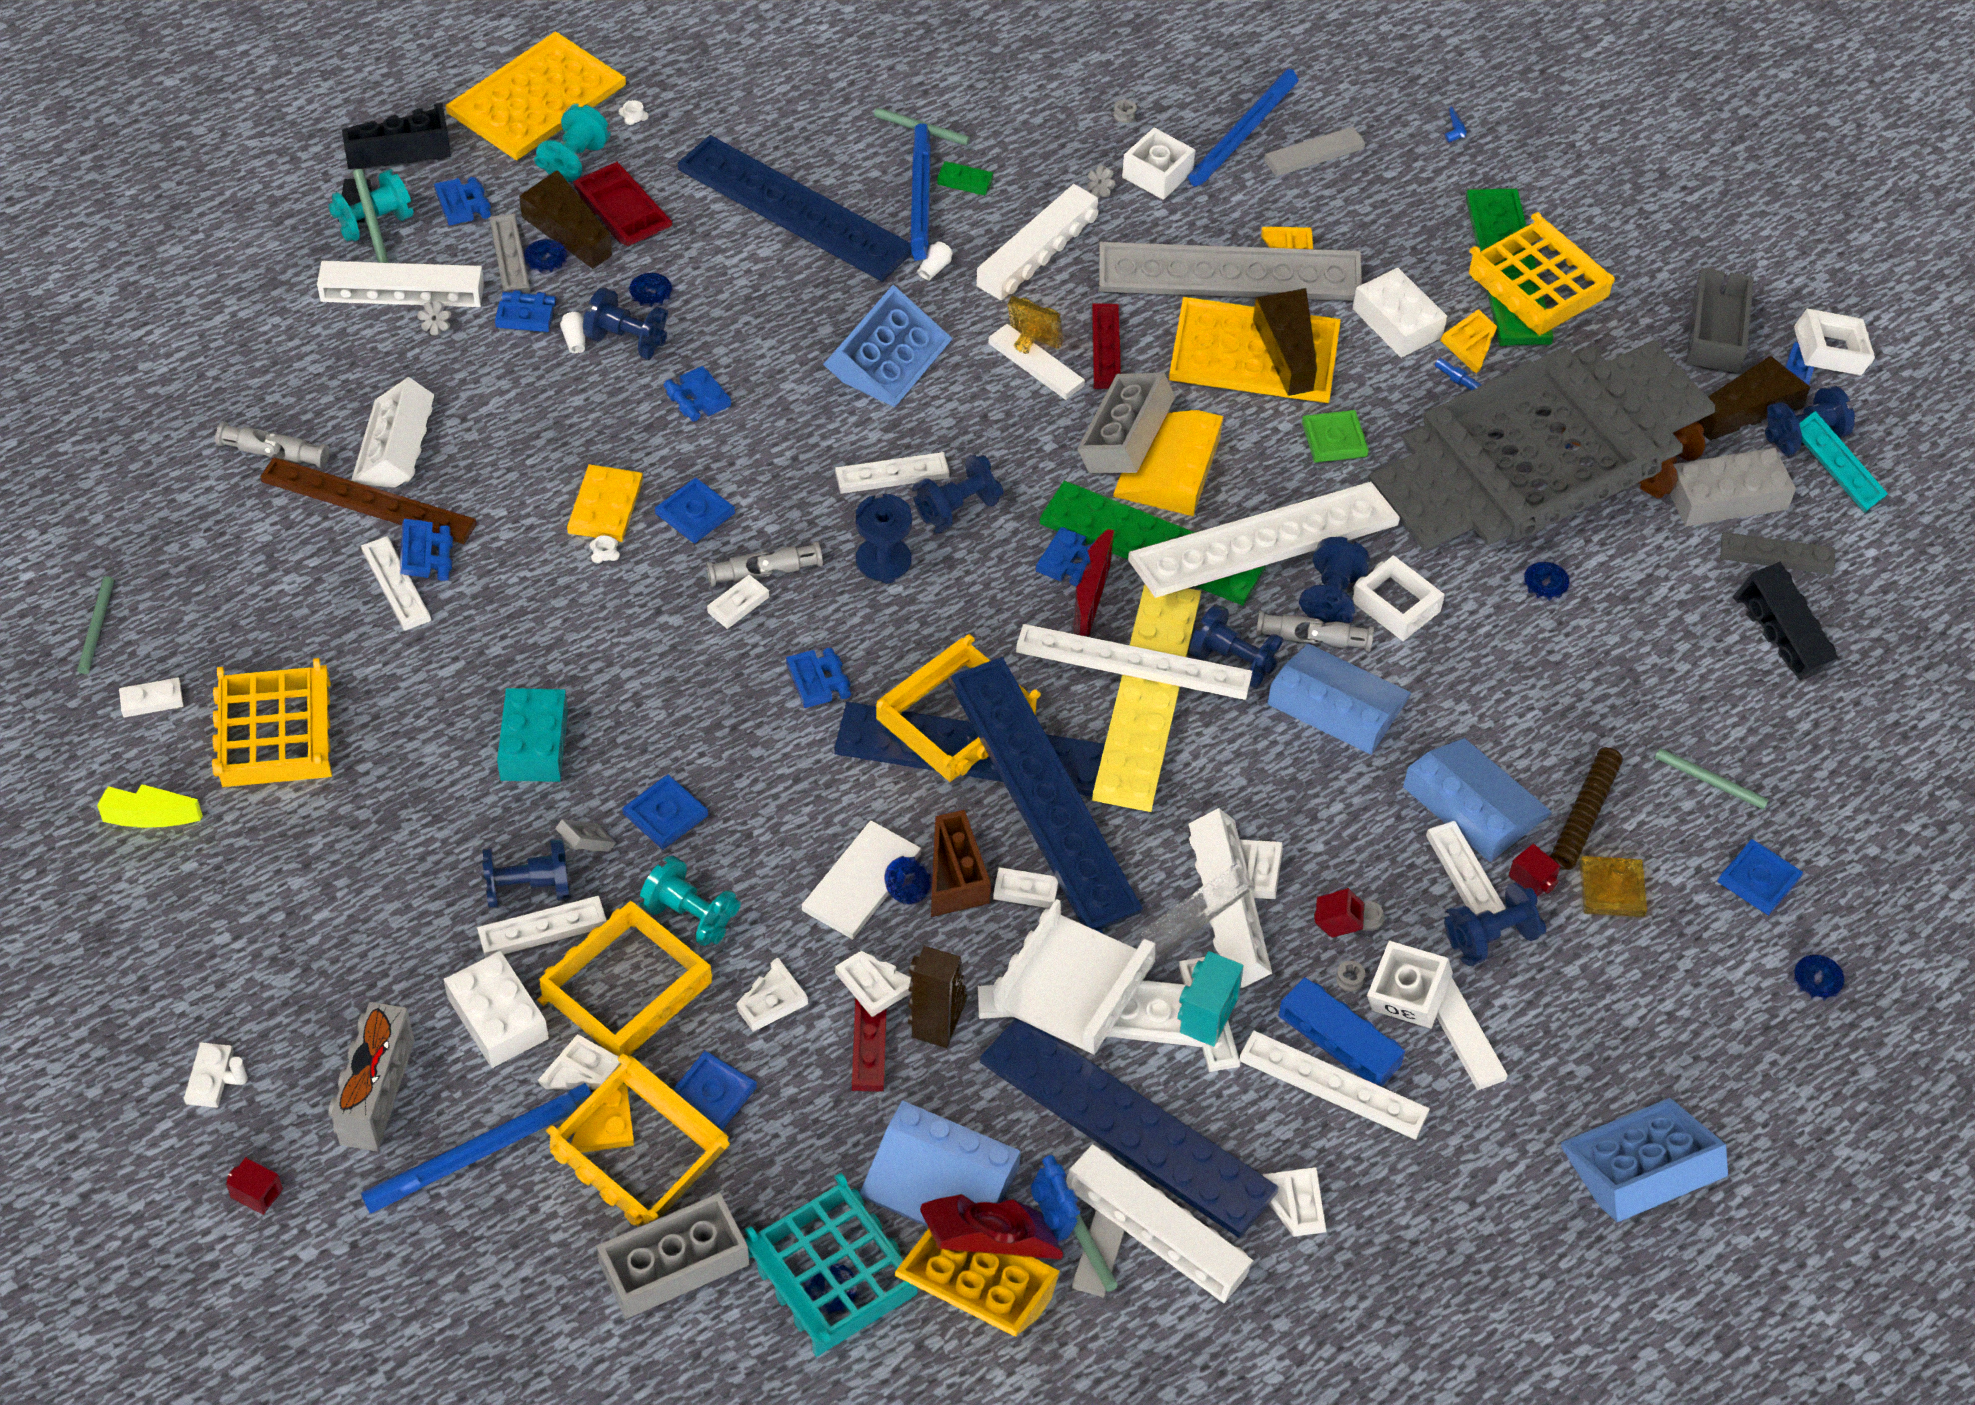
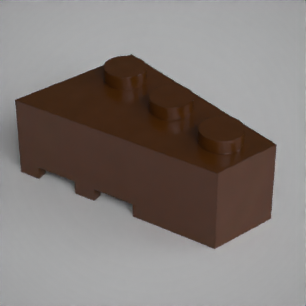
M965 810L935 816L931 917L990 904L991 882Z

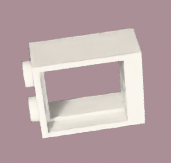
M1806 309L1794 325L1804 364L1807 366L1862 375L1875 358L1863 319ZM1824 337L1845 340L1848 350L1827 346Z
M1394 555L1387 561L1378 563L1373 572L1366 577L1362 576L1353 587L1354 604L1402 641L1406 640L1441 611L1445 596L1444 593ZM1389 577L1420 599L1417 604L1404 614L1373 591Z

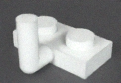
M200 1043L184 1096L186 1104L218 1108L224 1084L243 1085L247 1082L248 1077L242 1059L240 1057L232 1058L234 1053L232 1046Z

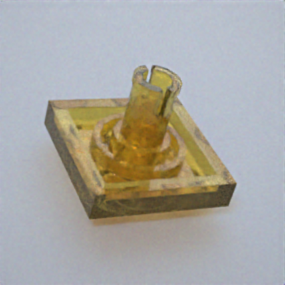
M1011 296L1007 303L1010 325L1021 333L1014 343V348L1021 352L1024 347L1023 353L1028 354L1036 340L1060 349L1064 342L1060 314L1052 308H1043L1035 305L1029 299Z
M1581 857L1580 875L1584 914L1645 917L1647 901L1642 859Z

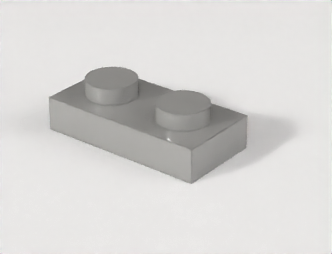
M562 819L555 828L564 837L563 842L574 850L587 849L592 852H609L616 844L597 823Z

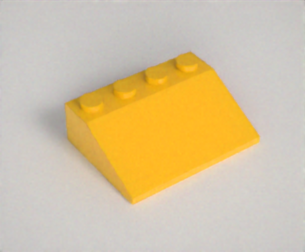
M1200 410L1167 413L1138 472L1121 473L1113 497L1194 517L1221 438L1223 416Z
M928 1228L897 1268L895 1276L1016 1337L1035 1322L1049 1304L1060 1271L1033 1257L939 1249Z

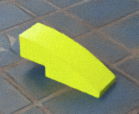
M141 784L136 794L108 786L97 804L103 822L121 826L141 828L167 827L200 821L203 816L198 799Z

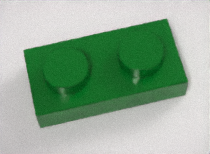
M945 161L937 177V185L986 196L993 181V172Z

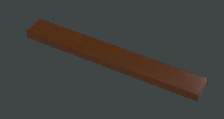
M276 457L272 458L260 476L263 483L402 525L404 518L433 522V533H439L440 526H449L451 528L450 536L453 537V541L464 545L477 525L475 518Z

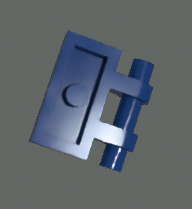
M470 177L467 180L468 183L463 185L459 178L434 184L435 193L448 226L474 220L473 212H478L483 219L491 216V205L489 200L484 197L485 190L476 177ZM471 196L474 199L468 200L467 197Z
M522 290L503 292L502 301L499 302L495 317L496 328L549 332L553 317V307H556L557 297L546 295L545 292H537V294H525Z
M704 366L681 375V385L675 384L672 379L666 380L663 384L667 390V396L672 401H676L680 412L685 417H689L693 422L700 418L699 411L701 410L707 416H710L731 406L730 397ZM691 395L694 400L687 399L686 396Z
M404 518L401 534L399 574L428 578L430 569L434 568L437 571V579L439 581H447L449 579V571L452 570L450 549L453 547V537L450 536L451 528L449 526H440L439 533H433V522ZM432 546L439 548L438 556L431 555Z
M1060 527L1036 564V572L1060 582L1066 574L1070 575V584L1077 586L1081 583L1086 565L1090 563L1088 549L1092 545L1084 546L1086 544L1085 536ZM1077 557L1082 559L1080 563H1073Z
M826 648L823 651L824 657L817 658L814 650L786 657L787 667L804 708L832 701L831 691L834 690L839 692L841 699H847L851 696L849 689L850 681L848 676L843 674L841 669L843 664L840 657L835 655L833 648ZM823 671L830 672L832 677L825 678Z
M1049 1155L1043 1158L1042 1162L1045 1168H1040L1030 1187L1033 1199L1038 1202L1042 1210L1044 1221L1051 1229L1056 1240L1061 1241L1067 1239L1078 1222L1076 1216L1080 1214V1210L1076 1204L1078 1198L1074 1190L1069 1189L1065 1181L1066 1173L1063 1166L1057 1163L1054 1155Z

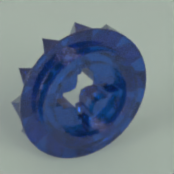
M543 239L535 241L524 252L525 264H528L531 270L538 269L540 273L544 270H549L552 273L554 268L561 269L562 263L566 262V249L555 240ZM547 252H549L550 257H547L546 260H542V258H544L545 255H547Z
M644 273L632 280L629 291L633 301H638L640 306L648 303L652 308L654 303L662 305L664 300L670 299L672 285L664 275ZM646 287L652 291L655 290V293H651L650 291L646 292Z
M1537 562L1527 568L1523 584L1527 585L1528 593H1536L1537 599L1544 596L1550 601L1553 597L1560 599L1563 593L1567 592L1570 580L1566 571L1557 564ZM1550 576V583L1544 586L1542 581Z
M904 856L890 862L885 870L884 882L887 891L896 901L911 905L920 902L926 897L931 888L929 885L931 874L926 872L924 868L925 863H919L915 860V857ZM913 873L912 883L902 887L906 876Z
M1805 956L1798 961L1794 969V982L1799 984L1800 992L1806 991L1810 994L1811 999L1817 996L1825 1001L1828 997H1836L1843 988L1845 979L1842 969L1835 961L1826 956ZM1820 970L1822 971V981L1816 984L1814 976Z
M834 1263L828 1267L839 1285L855 1276L849 1268L842 1264ZM821 1272L804 1282V1290L813 1302L828 1293H822L825 1291V1277ZM857 1285L845 1292L852 1303H854L858 1291ZM836 1297L818 1308V1310L825 1311L830 1315L832 1312L839 1310L844 1312L846 1306L839 1297Z

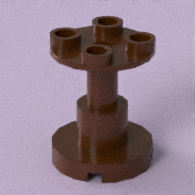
M1694 422L1672 433L1683 445V452L1678 454V456L1687 461L1698 459L1703 455L1706 447L1705 438L1702 435L1704 428L1698 422ZM1676 456L1661 462V472L1638 482L1641 485L1639 489L1655 498H1662L1665 494L1669 495L1676 487L1678 481L1677 470L1673 465L1677 463Z

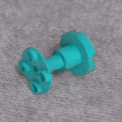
M573 104L563 113L561 118V125L565 132L562 137L563 143L545 140L538 145L536 150L535 164L539 168L544 169L549 175L558 170L568 183L579 179L583 172L582 164L575 153H582L585 149L599 150L605 146L611 136V132H608L606 129L608 127L606 119L600 112L588 105H584L582 108L577 107L579 104Z
M389 169L379 174L380 188L369 192L376 217H380L392 211L398 220L404 221L413 217V207L408 209L407 206L411 199L401 178L397 173L391 175L393 170ZM335 192L332 194V203L328 204L329 211L333 218H338L342 226L340 230L344 239L347 242L351 240L354 242L358 241L360 233L356 221L365 217L362 203L359 202L349 207L343 196Z
M674 855L667 856L663 859L667 863L663 867L657 864L647 877L640 893V897L644 901L639 902V906L652 915L660 914L667 906L679 914L688 911L701 919L696 932V942L701 946L708 945L711 942L717 945L726 934L725 926L730 918L738 913L741 902L736 899V894L731 890L721 893L711 904L697 896V888L685 881L687 864Z

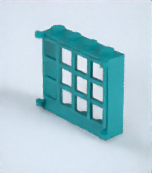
M841 1172L834 1176L838 1182L837 1186L757 1234L752 1226L745 1229V1233L748 1238L744 1239L748 1246V1257H754L757 1261L760 1277L764 1281L769 1278L774 1285L776 1298L780 1305L784 1306L787 1304L794 1314V1323L800 1332L806 1330L811 1337L812 1351L816 1357L918 1294V1287L905 1280L884 1293L872 1277V1275L890 1264L897 1270L903 1262V1259L900 1257L901 1252L897 1243L891 1237L889 1239L886 1238L881 1231L882 1225L877 1216L866 1211L863 1207L864 1202L861 1195L855 1188H849L847 1180ZM845 1201L851 1210L831 1221L826 1212ZM856 1216L868 1234L849 1245L837 1227ZM820 1217L825 1225L805 1237L799 1228ZM831 1232L842 1249L822 1261L810 1243ZM793 1233L798 1242L778 1253L773 1244ZM874 1240L886 1257L867 1269L854 1251ZM804 1248L815 1263V1266L795 1277L783 1260ZM848 1256L860 1273L839 1285L828 1267ZM821 1272L833 1290L813 1302L801 1286V1283ZM866 1280L878 1298L857 1309L845 1292ZM839 1297L851 1314L830 1326L818 1308Z

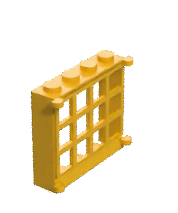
M1539 212L1531 215L1534 223L1480 252L1477 246L1470 248L1469 252L1472 254V260L1468 274L1486 288L1492 296L1502 302L1509 311L1518 316L1529 328L1541 336L1609 297L1615 279L1612 274L1605 271L1546 221ZM1541 237L1544 239V240H1542V241L1536 243V244L1533 245V246L1530 245V244L1534 243L1535 241L1541 239ZM1548 245L1551 251L1557 250L1561 254L1548 260L1538 250ZM1523 248L1526 249L1515 256L1512 255ZM1532 254L1542 265L1529 270L1519 260ZM1505 258L1507 259L1506 261L1498 264L1497 266H1494V264H1496L1497 262ZM1565 259L1567 265H1575L1578 269L1566 275L1555 264ZM1512 264L1524 273V275L1513 281L1501 272V270ZM1549 269L1560 279L1547 285L1536 275ZM1583 274L1586 281L1590 282L1592 280L1595 284L1583 290L1572 279ZM1529 279L1541 288V290L1530 296L1518 286ZM1565 283L1577 293L1567 300H1564L1554 291V289ZM1548 294L1558 305L1551 309H1544L1535 300Z
M313 658L314 668L225 675L224 667H217L218 687L213 688L215 705H218V710L213 711L214 727L218 728V734L213 735L214 752H217V758L212 760L214 777L219 776L222 787L332 777L328 753L331 752L328 729L331 728L328 705H330L328 687L331 686L327 665L321 666L320 658ZM307 696L308 711L285 713V698ZM279 699V714L257 716V701ZM250 702V717L228 719L229 703ZM308 719V734L286 736L285 721ZM279 722V737L257 739V723ZM250 724V740L228 742V726ZM308 742V757L286 759V744ZM279 744V760L257 762V746ZM250 747V763L227 765V749Z

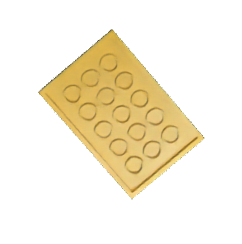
M555 31L446 105V112L517 161L540 143L563 129L561 118L569 106L579 104L577 107L583 108L584 105H588L593 108L626 85V78Z
M1183 297L1169 372L1170 381L1329 404L1341 319L1310 315L1317 363L1314 391L1288 396L1253 322L1254 307Z

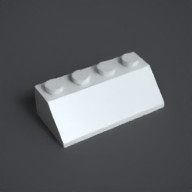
M407 377L375 399L351 481L364 485L396 488L403 482H409L416 471L414 468L416 459L421 453V441L427 431V419L433 410L431 405L434 394L410 377Z

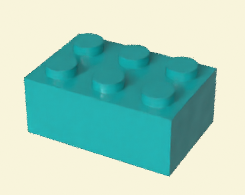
M506 688L497 757L500 781L561 782L568 717L566 689Z

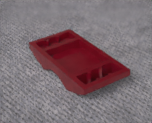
M618 161L573 181V186L580 198L593 214L600 217L610 234L623 245L630 246L672 226L670 218Z
M1107 529L1088 549L1090 563L1085 567L1081 583L1076 586L1075 617L1073 621L1074 634L1090 636L1111 567L1114 530Z
M963 1194L922 1203L920 1212L939 1249L1060 1260L1064 1254L1051 1229L1044 1221L1043 1215L1014 1199L1001 1203H975Z

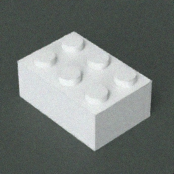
M1399 268L1356 287L1352 309L1401 358L1441 339L1447 315Z
M501 951L444 979L448 1000L491 1068L549 1039L545 1018Z

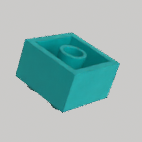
M1208 951L1203 962L1197 961L1192 973L1194 980L1191 986L1185 985L1179 999V1003L1182 1005L1177 1019L1181 1020V1034L1212 1047L1216 1046L1239 999L1243 964Z

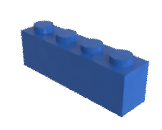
M1304 977L1281 1001L1278 1015L1281 1019L1360 1078L1382 1087L1401 1067L1405 1050L1401 1048L1399 1043L1392 1038H1387L1376 1030L1370 1021L1361 1019L1344 1002L1334 999L1326 993L1321 985L1313 983Z

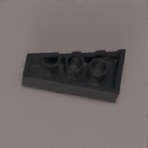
M442 102L434 104V109L423 112V109L419 108L412 110V115L399 118L396 114L387 117L383 123L378 124L375 121H370L342 129L348 170L451 157Z
M1781 561L1752 572L1733 595V599L1737 604L1743 602L1749 609L1746 615L1752 622L1758 621L1764 628L1763 636L1767 641L1773 644L1776 643L1779 646L1778 654L1800 681L1828 670L1839 658L1834 645L1827 639L1822 631L1820 622L1813 616L1807 606L1805 597L1800 594L1793 583L1791 574L1784 568Z

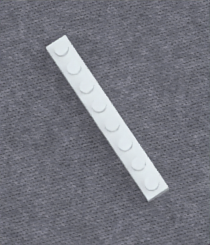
M1027 624L1022 626L1016 648V653L1244 700L1247 698L1252 677L1251 670Z

